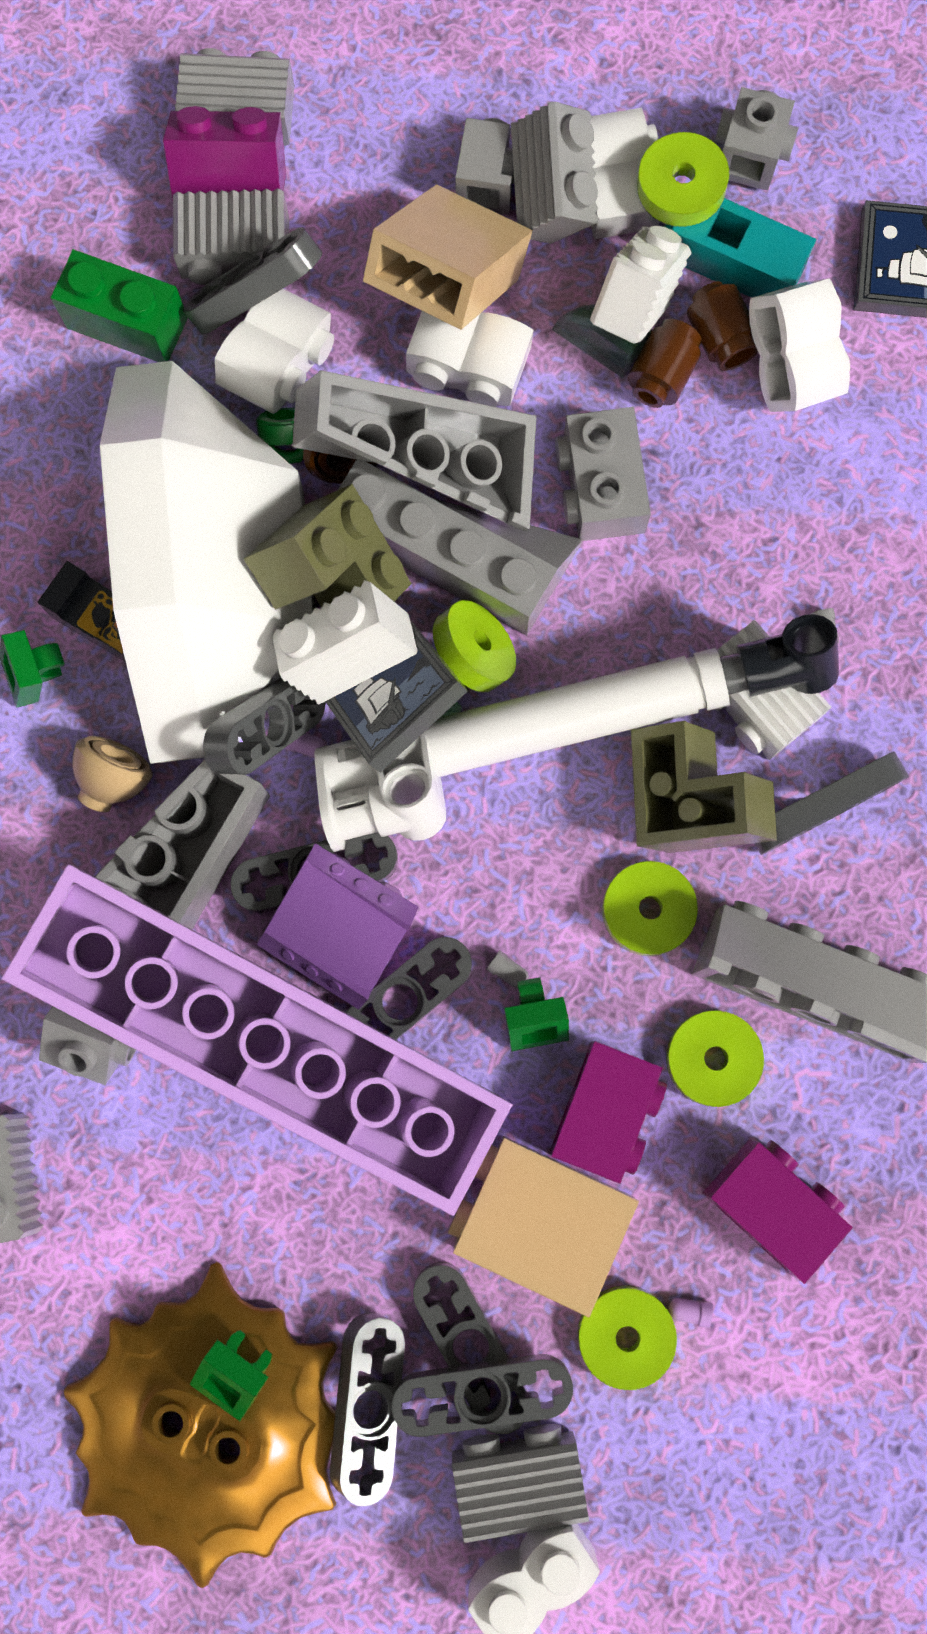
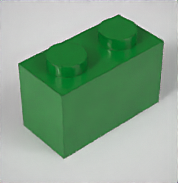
M72 249L50 297L67 329L157 362L170 360L188 319L183 312L184 305L176 286Z

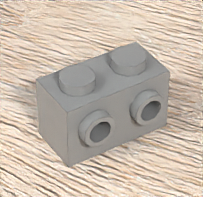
M634 407L566 415L564 436L555 437L559 472L568 470L571 486L570 490H563L566 524H576L578 538L583 539V541L645 533L651 512Z

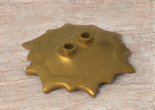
M219 1262L210 1265L198 1292L187 1301L180 1303L159 1302L156 1304L150 1319L142 1324L130 1323L118 1317L111 1319L109 1323V1346L105 1357L88 1375L67 1385L63 1390L65 1399L76 1409L83 1424L82 1437L75 1452L87 1468L89 1474L88 1491L81 1509L82 1515L85 1517L108 1515L116 1516L123 1520L136 1544L158 1546L175 1555L200 1588L209 1585L218 1567L228 1557L239 1553L255 1554L264 1558L272 1555L284 1531L296 1521L312 1514L333 1510L336 1506L327 1475V1466L332 1451L336 1411L325 1399L323 1381L328 1366L338 1349L337 1344L334 1341L315 1344L297 1343L290 1336L286 1327L284 1311L279 1308L254 1307L242 1300L232 1287L222 1264ZM239 1330L246 1335L237 1350V1354L246 1361L255 1363L266 1349L272 1353L271 1362L264 1372L269 1378L240 1422L189 1385L201 1361L217 1339L226 1345L230 1336ZM167 1411L177 1412L183 1420L182 1430L178 1431L168 1425L164 1418V1413ZM226 1437L235 1439L240 1446V1455L234 1456L219 1450V1441Z

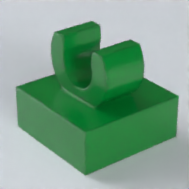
M25 630L1 635L0 661L16 708L39 702L42 683L62 676L60 667H63L65 663L58 643L45 644L31 650Z
M540 977L517 981L520 1005L504 1008L511 1052L569 1041V1019L564 997L545 1000Z
M241 1330L233 1333L226 1345L217 1339L201 1361L189 1384L239 1422L269 1378L264 1372L272 1359V1353L267 1349L255 1363H249L238 1355L237 1350L246 1335Z

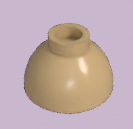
M98 736L85 737L76 742L73 751L72 768L74 778L81 789L77 798L83 805L92 810L104 813L109 812L113 804L125 802L138 795L153 776L148 762L136 751L119 742Z

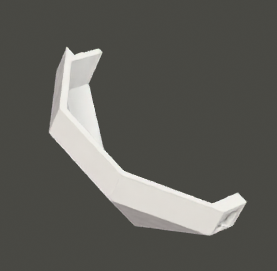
M173 361L116 367L100 441L113 611L150 764L204 758L203 741L210 724L281 677L272 637L275 630H283L285 624H289L295 618L302 620L305 613L311 615L314 608H316L315 597L311 595L275 610L243 559L305 505L304 491L298 471Z

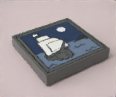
M865 201L861 210L854 311L927 318V206Z
M411 620L418 651L415 655L325 701L368 764L380 773L468 692Z

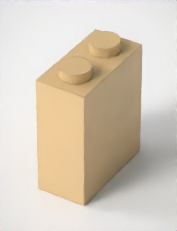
M436 184L373 229L363 282L462 330L519 280L533 230Z
M503 1136L498 1148L491 1145L475 1175V1178L483 1182L473 1204L462 1200L450 1225L448 1234L457 1238L453 1254L589 1318L639 1201L621 1190Z

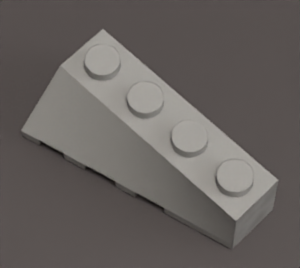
M320 370L296 389L292 447L378 463L520 530L526 531L530 529L536 415Z
M357 459L339 487L341 489L350 484L354 485L364 504L371 510L374 521L393 553L400 559L403 567L462 600L472 601L481 605L499 621L526 636L583 542V539L530 525L529 530L523 531L484 512L430 498L363 460Z
M204 760L155 810L156 814L134 836L130 835L115 851L116 855L95 877L193 929L270 795L261 783L249 776L217 774L208 767Z
M735 901L733 907L724 904L715 911L691 975L910 1063H927L926 973L907 967H902L900 973L894 972L878 965L880 956L853 945H846L844 951L822 943L823 933L802 924L790 923L788 929L766 921L769 913L750 903Z

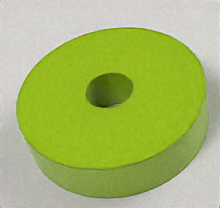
M691 132L668 134L650 145L641 159L637 181L639 199L645 210L662 223L679 227L699 224L714 215L722 205L729 181V165L723 151L709 138ZM686 176L691 181L680 183L675 180V177Z
M461 600L446 609L434 621L433 640L436 650L463 685L478 692H490L512 677L516 669L514 646L502 624L487 609L475 602Z
M644 861L628 866L612 880L604 895L602 914L607 931L622 948L637 955L656 956L675 949L688 938L696 923L698 903L692 885L680 871L665 863ZM646 898L654 899L660 906L659 916L655 919L643 917L639 910L641 900Z
M705 1011L687 1018L675 1029L667 1046L666 1063L672 1082L685 1097L701 1105L723 1107L743 1100L755 1089L763 1072L764 1053L758 1035L742 1018L725 1011ZM711 1047L719 1048L725 1056V1062L718 1070L710 1069L705 1063V1053Z
M621 1285L600 1292L589 1318L581 1315L578 1325V1345L586 1366L597 1379L616 1389L637 1390L655 1383L669 1369L676 1352L677 1334L670 1313L657 1297L642 1288ZM626 1326L635 1328L638 1333L636 1343L629 1348L620 1347L616 1343L617 1332Z

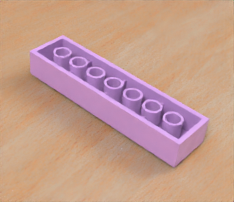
M68 864L2 977V980L452 1216L458 1210L513 1105L496 1093L73 864Z

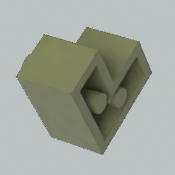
M353 484L302 506L243 558L275 610L311 595H314L322 608L324 602L331 604L334 597L342 595L344 591L351 593L354 586L361 588L364 580L371 582L395 602L412 584L404 571L400 559L393 553L374 521L371 510L364 504Z
M686 721L631 730L637 847L675 853L777 841L773 781L746 772L718 775L715 732Z

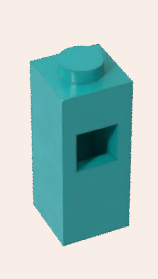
M724 198L722 205L714 215L699 224L685 227L665 224V227L676 232L681 237V242L688 245L692 254L686 260L687 265L684 268L713 281H720L723 285L734 284L740 293L751 298L796 285L807 265L817 240Z

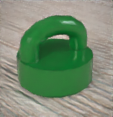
M280 408L274 414L265 411L256 419L257 435L289 464L304 461L303 449L283 450L275 446L293 444L295 408Z

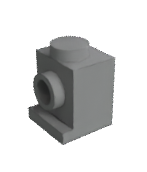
M466 118L455 176L456 194L496 213L509 215L511 184L514 183L512 148H509L510 124L496 118L484 120Z

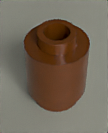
M716 281L700 288L693 295V303L687 309L686 314L692 327L698 331L702 338L701 345L709 361L716 362L721 371L732 370L747 363L758 354V350L751 332L749 310L737 286L734 284L723 285L722 282Z
M665 319L660 327L652 329L627 377L630 386L633 388V395L637 400L653 408H660L662 405H673L678 401L701 356L699 346L702 343V338L695 328L681 320Z

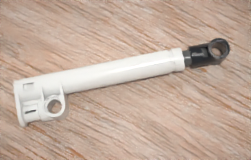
M815 614L802 615L789 622L780 635L737 645V653L719 657L717 649L712 648L693 654V657L686 658L681 656L443 716L436 720L381 773L368 764L352 740L316 748L314 759L319 809L327 841L333 852L345 849V840L377 832L381 837L400 833L404 838L413 841L425 840L434 836L442 829L446 821L442 776L697 714L700 709L704 708L709 711L729 706V695L746 691L748 697L789 687L806 694L826 691L836 683L839 677L837 628L831 620L824 616Z

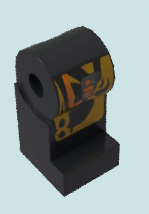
M67 560L37 603L52 619L125 661L113 611L112 591L90 578L85 571Z

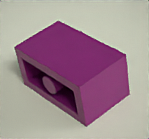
M190 106L179 111H170L163 143L172 200L173 194L176 192L185 194L188 191L194 194L199 191L218 193L221 190L227 193L232 190L241 192L244 189L249 192L254 189L261 192L265 189L274 191L277 188L284 191L286 164L281 112H264L256 107H245L235 112L209 111L200 106Z
M590 1042L549 1155L621 1184L625 1172L634 1175L646 1146V1140L638 1138L645 1116L656 1117L667 1089V1084L659 1081L663 1068L599 1042Z
M748 1140L702 1194L789 1274L805 1284L852 1230L853 1227L839 1215L845 1206L820 1183L816 1182L809 1188L793 1173L799 1164L774 1141L770 1140L764 1147L760 1142Z

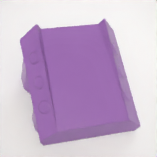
M315 843L256 945L359 1010L368 1000L371 991L406 931L411 927L419 907L405 899L396 887L385 881L378 882L350 865L348 860L336 853L327 851Z

